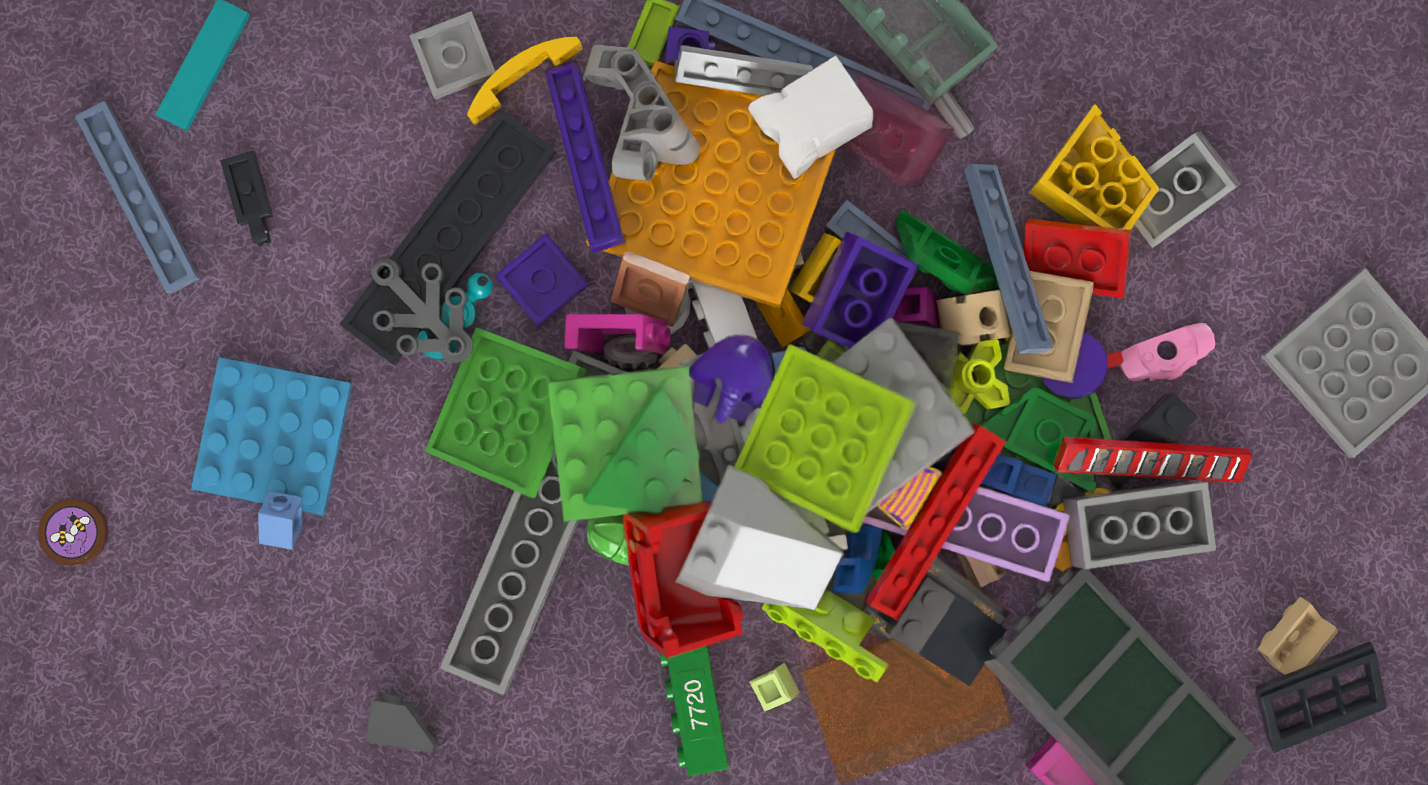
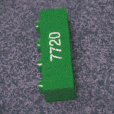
M707 646L669 658L660 653L662 667H669L671 678L665 680L668 701H675L677 712L671 714L674 734L680 733L683 746L677 747L680 768L686 767L688 776L728 769Z

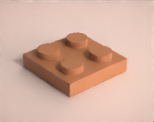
M626 250L621 261L611 302L642 315L668 321L667 325L673 327L691 276Z

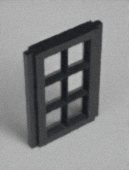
M1370 641L1255 686L1266 736L1273 753L1386 709L1387 705L1377 655ZM1364 664L1365 676L1340 685L1338 674ZM1331 677L1332 689L1307 698L1305 687ZM1368 684L1370 695L1346 705L1344 704L1342 694ZM1298 690L1299 702L1275 711L1272 700ZM1336 697L1338 708L1312 718L1309 707ZM1303 710L1305 721L1279 730L1277 720Z

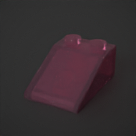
M859 75L855 84L873 109L872 128L846 142L844 145L901 187H921L954 129L926 109L868 77Z

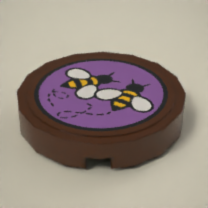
M73 498L56 502L46 510L39 522L38 538L40 546L48 558L60 565L77 566L89 563L101 554L108 538L109 529L106 517L96 505L86 500Z

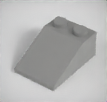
M1201 131L1191 135L1146 169L1147 173L1159 187V190L1134 225L1150 246L1154 248L1241 185Z

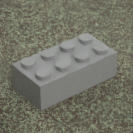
M1185 481L1063 498L1064 512L1070 515L1066 528L1071 566L1090 569L1216 550L1208 482Z

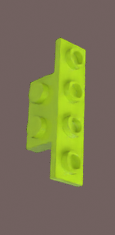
M825 588L815 609L763 604L762 610L767 612L772 620L791 627L799 637L809 642L813 641L824 648L830 657L849 664L860 676L878 682L887 668L888 664L859 646L875 619Z

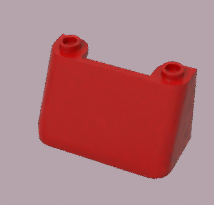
M713 501L664 507L660 513L637 511L623 514V528L638 625L644 639L666 658L742 635L741 621L743 620V611L737 601L734 602L733 599L706 596L675 582Z

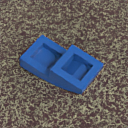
M998 454L981 484L1047 507L1058 475Z
M860 526L858 532L848 530V549L846 550L845 558H840L835 568L833 592H864L876 564L882 528Z

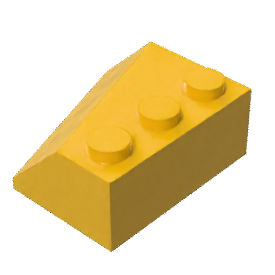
M1094 104L1029 193L1072 224L1131 230L1158 192L1159 187L1138 159L1129 154L1119 139L1121 137L1114 128L1110 129L1101 117L1102 112Z

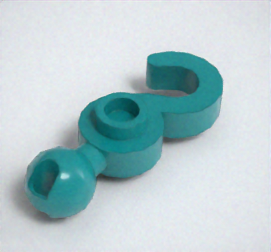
M484 273L473 274L467 281L464 328L473 324L477 317L476 301L487 298L493 290L492 280ZM482 276L488 279L486 285L481 283ZM462 296L452 297V303L458 305L462 301ZM445 302L442 308V321L449 328L451 307ZM420 331L418 339H431L429 331ZM458 340L451 341L450 349L455 352L460 342ZM424 352L426 356L432 359H444L440 352Z

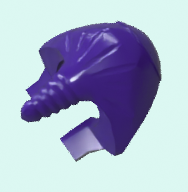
M740 334L727 336L714 344L689 369V377L695 381L692 401L707 408L717 387L714 378L721 380L722 388L720 389L721 393L719 394L717 411L715 413L718 423L725 422L728 417L745 423L749 413L755 408H761L774 379L770 354L765 346L754 337Z

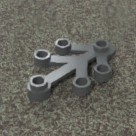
M392 259L378 260L372 268V277L375 282L382 286H389L415 314H393L388 310H380L373 317L374 326L382 331L390 330L393 327L430 328L439 339H417L413 335H403L397 340L396 346L398 351L403 355H412L416 352H440L445 360L452 363H460L467 360L473 351V341L470 335L463 331L464 305L467 302L466 292L461 288H452L447 291L445 301L451 307L450 325L448 328L440 319V281L444 277V271L440 265L429 263L422 269V278L426 281L425 304L401 279V267L396 261ZM383 266H387L390 269V276L386 279L380 276V269ZM431 267H435L438 270V277L435 280L429 279L427 275ZM456 291L462 296V301L458 305L453 304L451 301V295ZM382 314L388 315L390 319L386 327L379 323V317ZM406 338L413 342L411 351L404 350L402 346ZM453 340H458L461 343V349L457 353L450 349V343Z

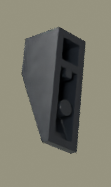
M1174 393L1164 394L1120 440L1172 444L1198 416ZM1104 475L1117 489H1120L1134 477Z

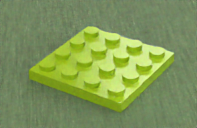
M789 344L734 468L761 479L769 486L770 491L852 532H858L915 408L916 402Z

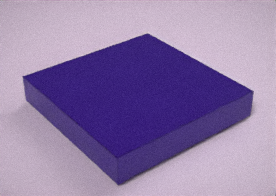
M547 233L495 275L537 327H540L590 285Z

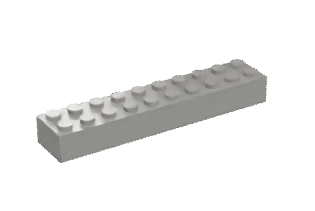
M574 350L569 360L570 363L587 369L585 377L626 373ZM556 449L535 499L514 491L440 666L442 670L502 695L510 687L579 520L564 522Z

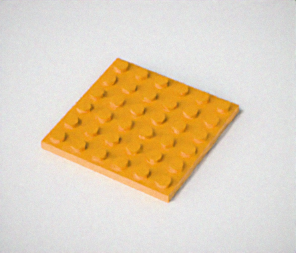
M654 61L651 71L693 136L699 142L700 154L694 162L687 165L668 164L658 161L654 177L650 181L619 178L614 176L612 172L609 181L626 243L602 251L623 257L626 250L688 274L691 276L690 280L780 309L836 149L821 158H817L808 170L794 179L778 155L779 144L761 130L748 110V106L753 101L766 95L675 82L674 66Z

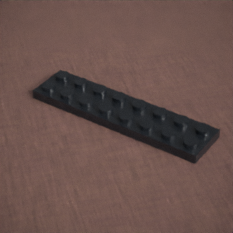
M503 111L496 117L389 258L400 265L401 279L425 304L426 281H424L421 274L423 267L429 263H436L443 268L444 277L440 281L441 306L445 301L447 291L457 285L556 154L552 147ZM383 266L380 270L382 278L386 279L390 276L389 267ZM435 267L429 268L427 272L429 279L435 280L438 277V270ZM373 279L339 325L392 365H396L403 356L397 349V340L403 335H413L417 338L423 328L393 327L385 331L377 329L373 324V317L380 310H388L393 314L415 313L389 286L379 285ZM382 314L379 317V323L383 327L388 326L390 322L389 316ZM406 338L403 341L402 346L404 350L407 351L413 343L412 340Z

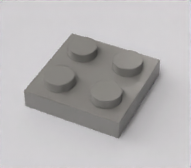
M472 11L409 35L435 100L488 80L496 72Z

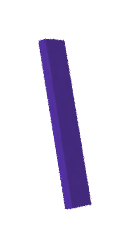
M572 61L545 70L590 249L593 253L624 244L626 242L579 64L577 61Z

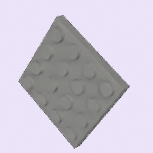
M1366 269L1358 271L1261 356L1349 458H1355L1428 394V339Z
M889 318L833 362V364L916 402L915 408L867 513L975 432L894 319Z

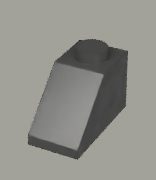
M383 692L382 697H376L371 701L365 742L433 752L437 748V738L413 704L408 701H402L403 695Z

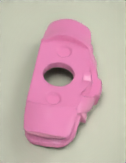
M1197 323L1137 343L1121 352L1124 362L1119 365L1120 370L1127 380L1134 382L1148 378L1150 382L1156 379H1177L1183 375V372L1195 366L1197 360L1206 357L1215 348L1214 333L1207 324ZM1168 341L1174 344L1177 352L1173 359L1165 360L1158 355L1157 347L1161 342Z

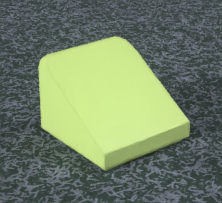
M785 663L749 681L764 711L791 701L800 693Z

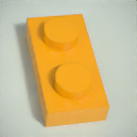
M788 289L780 309L755 301L782 348L811 331L802 325L804 316Z

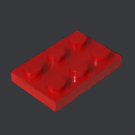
M1028 219L1025 224L1024 256L1028 269L1033 272L1090 281L1094 283L1092 294L1124 298L1131 230Z

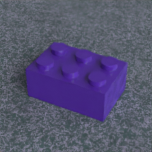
M846 231L802 325L851 349L886 320L892 319L918 265L858 235Z

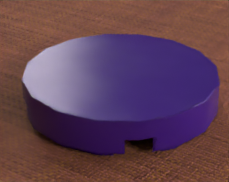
M1083 333L1073 383L1042 377L1043 382L1047 388L1063 398H1084L1093 394L1103 383L1108 372L1107 355L1100 342L1090 334Z

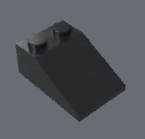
M926 575L899 619L891 618L884 628L889 636L968 686L972 684L984 666V662L991 655L989 652L990 647L1002 638L1007 631L1005 627Z

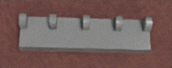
M681 45L678 60H675L673 72L675 82L769 95L781 93L783 88L812 71L813 67L812 65Z

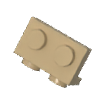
M1299 597L1294 604L1284 611L1282 619L1276 627L1264 635L1261 645L1257 650L1269 664L1286 675L1311 665L1338 633V629L1323 619L1311 603Z

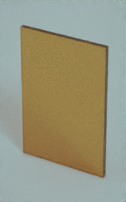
M894 638L864 648L888 664L878 682L860 676L852 666L836 659L801 670L809 692L808 697L812 701L830 753V760L833 762L840 784L1012 724L1005 703V696L1002 694L997 676L986 664H984L972 684L968 686Z

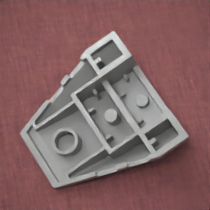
M728 465L715 493L709 512L675 582L706 596L815 609L843 554V550L811 522L808 524L796 514L794 507L787 501L782 502L769 490V486L761 479Z

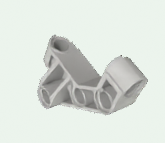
M594 45L591 49L583 80L586 81L587 79L594 84L625 90L631 98L612 159L614 176L624 179L650 181L654 177L658 161L678 165H687L694 162L700 154L699 142L693 136L651 69L638 52L628 47Z

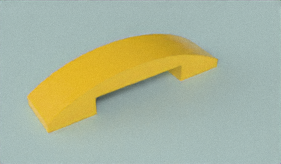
M564 37L540 43L519 53L503 64L491 75L475 96L467 113L472 123L476 126L500 109L502 106L495 95L547 58L557 67L583 50L578 37Z

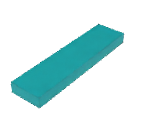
M225 0L216 1L155 115L188 132L250 17L248 12Z

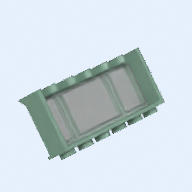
M839 0L930 106L986 61L999 47L993 40L992 35L982 28L971 15L970 10L961 4L959 0Z

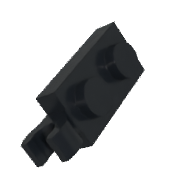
M250 151L220 160L237 223L240 226L249 225L254 244L257 243L258 246L272 243L264 219L274 216L256 153Z

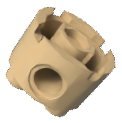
M1001 290L936 300L942 340H944L945 347L1010 337L1008 314Z

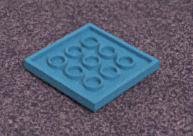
M219 357L191 489L258 503L264 502L269 491L302 497V511L326 515L353 383Z

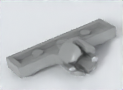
M703 354L681 361L679 364L680 366H688V369H690ZM689 377L691 397H693L695 391V381L691 377ZM714 378L717 387L708 408L693 401L692 406L697 450L708 449L711 452L721 481L728 465L735 467L744 447V441L737 420L730 417L723 423H718L716 420L717 401L719 400L722 386L721 380Z

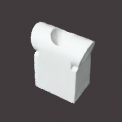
M834 56L783 88L781 93L763 96L748 106L749 112L761 130L779 144L778 155L794 179L808 170L817 158L823 157L872 128L873 109L837 56Z

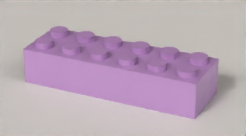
M979 486L942 548L1049 582L1070 515ZM878 506L866 513L863 520L864 523L904 536L909 528L907 530L902 528Z

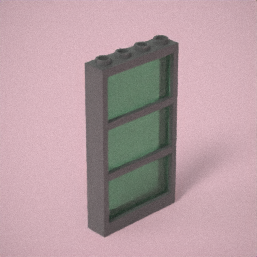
M1070 567L1065 569L1055 579L1058 585L1051 592L1045 591L1034 601L1033 605L1036 608L1029 615L1023 614L1012 624L1011 628L1014 631L1007 638H1000L990 647L989 652L991 655L984 662L987 667L1097 785H1222L1254 748V745L1089 569L1076 568L1072 570Z

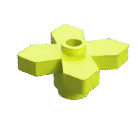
M998 339L975 343L967 358L954 346L937 348L931 351L933 369L952 381L945 390L962 414L967 412L973 398L986 409L1010 405L1007 385L995 378L994 367L1002 359Z

